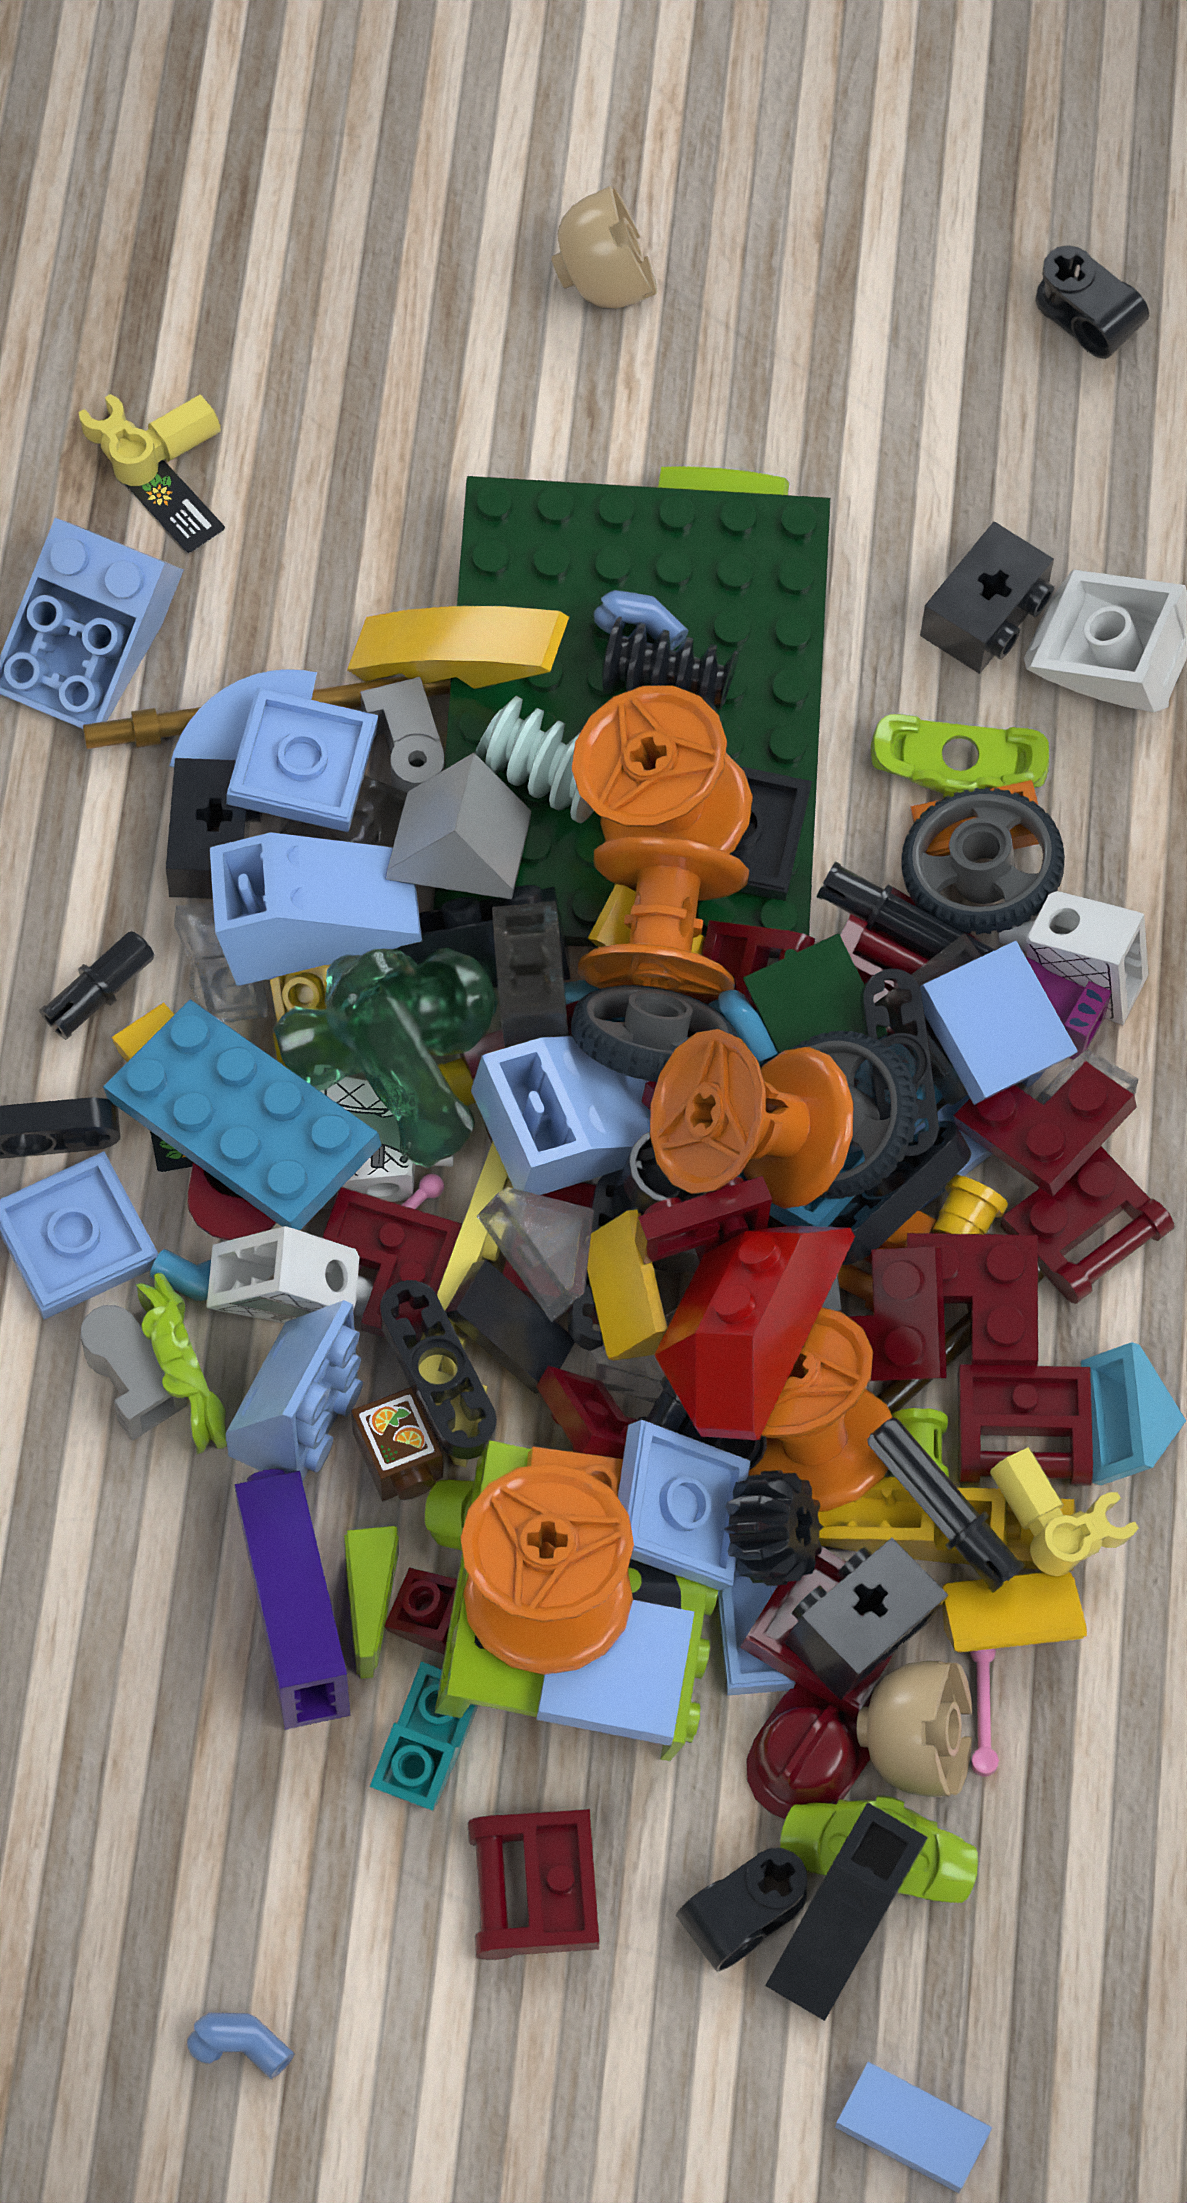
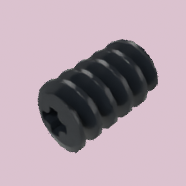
M618 616L611 630L603 657V692L614 695L624 681H626V692L641 686H675L699 695L717 713L723 708L738 663L739 652L734 651L724 666L718 664L717 645L710 644L699 659L694 657L693 638L686 637L677 651H673L670 649V633L668 630L663 629L653 644L647 643L645 623L639 622L629 637L623 636L622 617Z

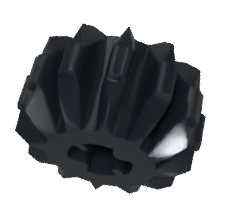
M782 1470L761 1471L760 1475H751L746 1480L735 1483L733 1500L728 1501L726 1504L729 1524L724 1530L729 1534L730 1539L727 1552L729 1556L736 1558V1569L739 1576L749 1577L752 1583H765L766 1586L787 1585L789 1581H800L802 1576L813 1574L816 1565L815 1556L822 1552L819 1533L824 1526L819 1523V1500L812 1499V1487L808 1480L799 1479L796 1473H783Z

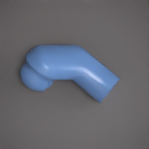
M614 590L601 598L603 604L594 611L595 623L608 634L611 633L618 616L622 617L623 629L626 623L638 625L639 622L645 623L646 632L654 640H656L663 629L668 630L670 633L671 650L678 647L688 634V629L655 597Z
M208 2013L194 2023L195 2031L187 2038V2047L190 2054L202 2063L208 2064L218 2060L223 2052H242L270 2079L278 2076L295 2055L258 2018L248 2013Z

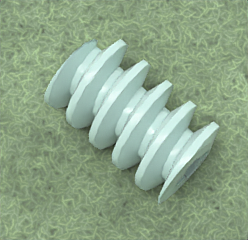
M515 696L494 716L483 734L475 754L480 759L486 756L485 764L495 774L507 768V780L515 786H520L529 780L528 791L533 797L540 799L550 792V807L561 811L572 804L571 818L576 822L583 823L594 810L579 795L572 772L575 741L580 733L567 745L562 743L565 723L557 721L547 732H543L540 728L544 711L537 708L525 720L519 718L523 699Z

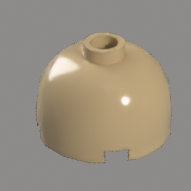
M612 186L595 192L580 200L563 216L557 232L560 253L551 256L556 274L565 289L575 285L587 302L600 308L615 309L635 304L658 293L656 279L648 256L643 257L637 241L641 237L624 201L615 188L612 189Z
M942 1661L907 1663L886 1675L875 1688L870 1700V1706L862 1707L859 1711L857 1719L858 1742L861 1747H868L875 1769L887 1783L906 1793L925 1797L957 1795L962 1790L968 1774L972 1750V1737L964 1736L961 1738L960 1714H972L968 1680L962 1666L958 1663H944Z

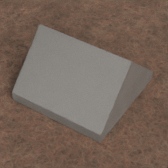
M472 753L408 791L387 869L386 880L512 899L530 824L531 810L475 753Z

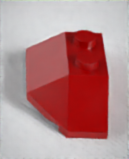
M793 1225L750 1230L739 1234L703 1255L654 1354L700 1436L759 1440L855 1238L851 1228Z

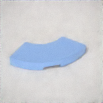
M291 669L267 671L251 675L225 687L211 697L188 722L174 748L169 767L174 768L175 758L236 760L257 687L311 700L317 672Z

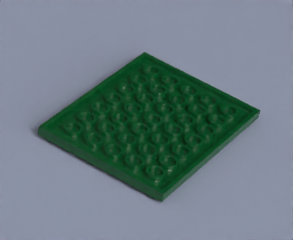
M467 476L457 606H505L561 611L569 617L553 666L548 673L476 689L457 677L451 678L444 770L472 753H476L478 744L494 716L515 696L523 699L519 718L525 720L537 708L544 711L540 728L543 732H547L557 721L565 723L561 742L567 745L581 733L593 713L614 696L626 692V681L623 682L614 695L603 692L602 663L610 634L602 630L594 621V611L603 604L601 598L614 590L653 596L688 629L686 637L693 638L694 657L700 659L710 644L717 645L718 664L724 666L734 651L739 652L738 663L723 708L717 712L727 739L726 753L742 767L812 781L786 901L742 892H736L723 898L698 900L696 918L703 920L701 935L706 937L709 920L787 930L809 936L831 498ZM626 623L623 629V636L629 637L637 625ZM646 632L647 643L653 644L655 640ZM486 756L481 759L484 763L486 761ZM506 768L496 775L531 810L530 824L515 887L522 885H536L540 889L555 887L567 946L597 947L588 937L616 885L607 880L594 866V849L606 842L600 824L601 816L593 811L583 823L576 822L571 818L572 804L561 811L550 807V792L540 799L533 797L528 791L529 780L520 786L509 783ZM435 887L434 910L441 909L444 903L460 897H474L478 901L498 897ZM770 952L769 958H779L780 953Z

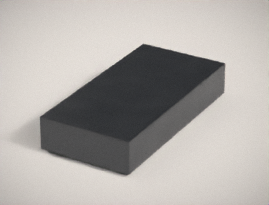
M486 1259L474 1262L445 1310L452 1322L534 1394L540 1393L536 1386L547 1366L560 1369L575 1344L570 1334Z

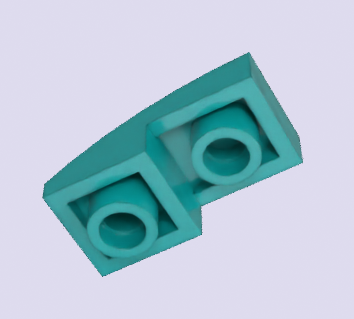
M420 1662L397 1724L393 1723L369 1787L434 1811L459 1756L479 1705L470 1704L461 1718L435 1713L442 1669Z

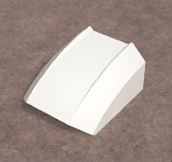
M1081 570L1071 571L1046 607L1024 656L1026 669L1072 691L1109 703L1149 712H1157L1168 708L1169 698L1187 659L1186 586Z

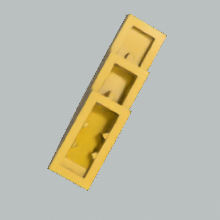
M446 606L407 609L368 616L364 621L347 670L365 682L397 674H403L409 679L420 677L422 684L457 677L474 689L548 673L553 666L569 617L561 611L505 606Z
M883 1477L879 1483L858 1500L830 1511L818 1512L819 1523L824 1526L819 1533L821 1546L856 1552L866 1547L873 1554L889 1539L893 1538L913 1559L970 1565L956 1547L949 1550L945 1546L949 1539L896 1477ZM957 1488L979 1514L984 1511L988 1513L989 1517L985 1521L1016 1558L1025 1564L1024 1569H1039L1034 1564L1030 1554V1544L1034 1535L1030 1528L1023 1529L999 1488ZM1061 1499L1064 1504L1060 1509L1063 1515L1070 1516L1076 1513L1074 1499Z

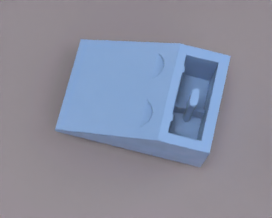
M54 518L0 655V694L82 729L85 724L107 721L160 630L184 569L75 524Z
M272 832L210 847L215 933L236 985L241 986L261 980H269L278 976L322 965H330L339 961L422 941L416 884L386 880L393 848Z
M572 1036L541 1037L484 1054L481 1057L471 1092L519 1201L623 1169L634 1144L643 1134L650 1132L651 1111L641 1102L645 1083L648 1081L627 1076L600 1064L583 1052Z
M343 1300L285 1322L225 1433L229 1457L260 1471L267 1469H282L285 1473L300 1471L302 1482L309 1470L316 1473L319 1472L333 1444V1436L328 1435L338 1414L347 1417L351 1413L363 1386V1381L358 1379L357 1374L361 1364V1357L356 1355V1346L360 1333L354 1329L353 1304Z

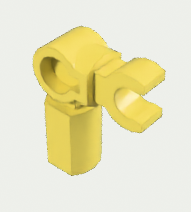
M111 394L105 397L107 410L110 415L107 419L95 420L90 417V414L85 409L78 412L83 434L88 440L101 444L102 451L112 462L116 478L121 483L129 486H141L149 483L158 472V462L163 459L169 462L221 432L215 411L201 394L149 423L148 430L146 431L136 428L132 422L126 420L123 404L117 397Z
M1029 1447L1005 1458L990 1471L1023 1529L1030 1528L1034 1538L1030 1544L1032 1560L1041 1571L1048 1575L1061 1576L1067 1574L1080 1561L1098 1553L1101 1546L1117 1548L1128 1541L1139 1529L1136 1522L1129 1523L1121 1528L1115 1527L1108 1522L1106 1511L1111 1509L1121 1499L1118 1492H1108L1100 1496L1086 1512L1079 1511L1070 1516L1063 1515L1060 1509L1064 1504Z

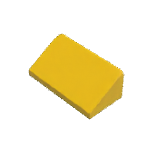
M637 1209L628 1210L588 1235L582 1243L606 1355L609 1360L613 1361L654 1355L667 1330L652 1262L643 1264L635 1243L637 1218L641 1216Z
M1070 1571L1061 1576H1052L1044 1572L1015 1575L1009 1581L1006 1580L1004 1585L993 1593L988 1589L989 1586L983 1579L951 1582L942 1586V1589L948 1594V1597L942 1604L944 1631L954 1651H957V1653L1084 1639L1083 1637L1087 1636V1626L1075 1579Z

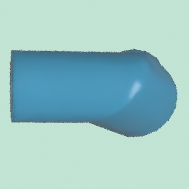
M737 990L723 991L719 994L717 1000L708 1004L720 1012L732 1024L738 1038L742 1039L759 1062V1066L767 1064L779 1055L761 1017L744 994Z
M163 1249L152 1265L150 1277L154 1279L153 1276L156 1273H163L174 1290L193 1300L205 1301L208 1297L211 1259L196 1265L167 1249Z

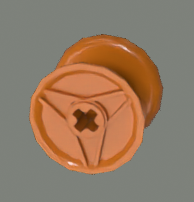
M641 686L614 696L589 717L575 741L572 762L573 776L579 795L601 816L600 824L606 841L625 837L658 836L689 840L718 848L730 854L736 849L750 824L753 796L745 772L726 753L727 739L719 715L699 695L675 686Z
M658 836L625 837L606 841L594 849L595 868L610 882L624 885L635 891L636 894L634 905L631 906V914L625 915L624 924L630 929L629 944H614L593 949L579 960L578 975L588 984L599 989L621 985L652 986L679 992L706 1004L717 1000L721 992L734 990V978L722 965L700 954L693 953L691 950L693 938L702 934L703 920L696 918L698 900L728 897L744 888L748 882L749 869L742 861L715 847L689 840Z
M719 1029L695 1033L674 1050L659 1074L651 1101L650 1138L657 1164L673 1185L692 1194L719 1190L743 1171L747 1180L763 1176L772 1197L771 1203L784 1209L806 1206L829 1189L844 1166L853 1136V1100L845 1074L830 1055L811 1047L784 1050L760 1069L758 1060L742 1039Z
M824 1307L821 1308L761 1436L767 1438L765 1454L761 1461L749 1470L748 1476L760 1475L761 1471L782 1470L783 1473H796L799 1479L809 1481L812 1487V1499L819 1500L820 1503L819 1512L830 1511L858 1500L879 1483L888 1470V1467L870 1448L867 1439L873 1431L886 1420L893 1418L887 1404L866 1389L871 1380L873 1350L863 1328L844 1313Z
M554 1463L519 1467L489 1483L469 1507L460 1538L465 1569L468 1572L463 1592L467 1620L484 1649L512 1668L543 1675L578 1670L605 1655L626 1629L633 1602L628 1567L634 1548L629 1514L609 1486L588 1472Z

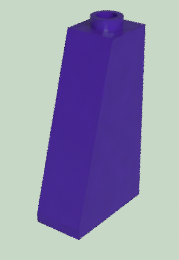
M267 1469L256 1472L247 1478V1482L235 1484V1492L284 1729L287 1730L351 1716L347 1671L300 1471L285 1473L282 1469Z

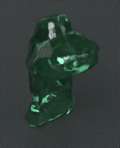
M443 948L431 953L423 962L413 967L393 989L353 1001L338 1008L308 1009L294 1006L280 1018L273 1030L281 1057L287 1068L320 1091L330 1088L346 1076L372 1069L398 1058L418 1053L447 1056L469 1052L486 1036L491 1026L492 1018L495 1016L498 1001L492 982L477 960L450 948Z
M373 949L362 955L347 954L340 956L333 961L326 971L325 1005L329 1031L338 1042L348 1048L376 1096L394 1115L399 1130L400 1153L411 1162L430 1168L439 1161L449 1158L460 1151L470 1137L475 1126V1120L469 1107L450 1088L422 1040L420 1029L422 989L418 966L411 957L404 955L400 950Z

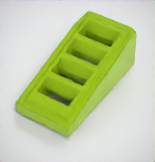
M395 1526L347 1530V1535H344L356 1674L360 1675V1679L373 1678L375 1669L378 1667L385 1630L384 1626L399 1555L398 1528Z

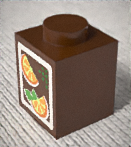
M411 1387L351 1410L353 1435L382 1502L396 1496L401 1500L416 1498L431 1490L435 1485V1481L443 1478L442 1453Z

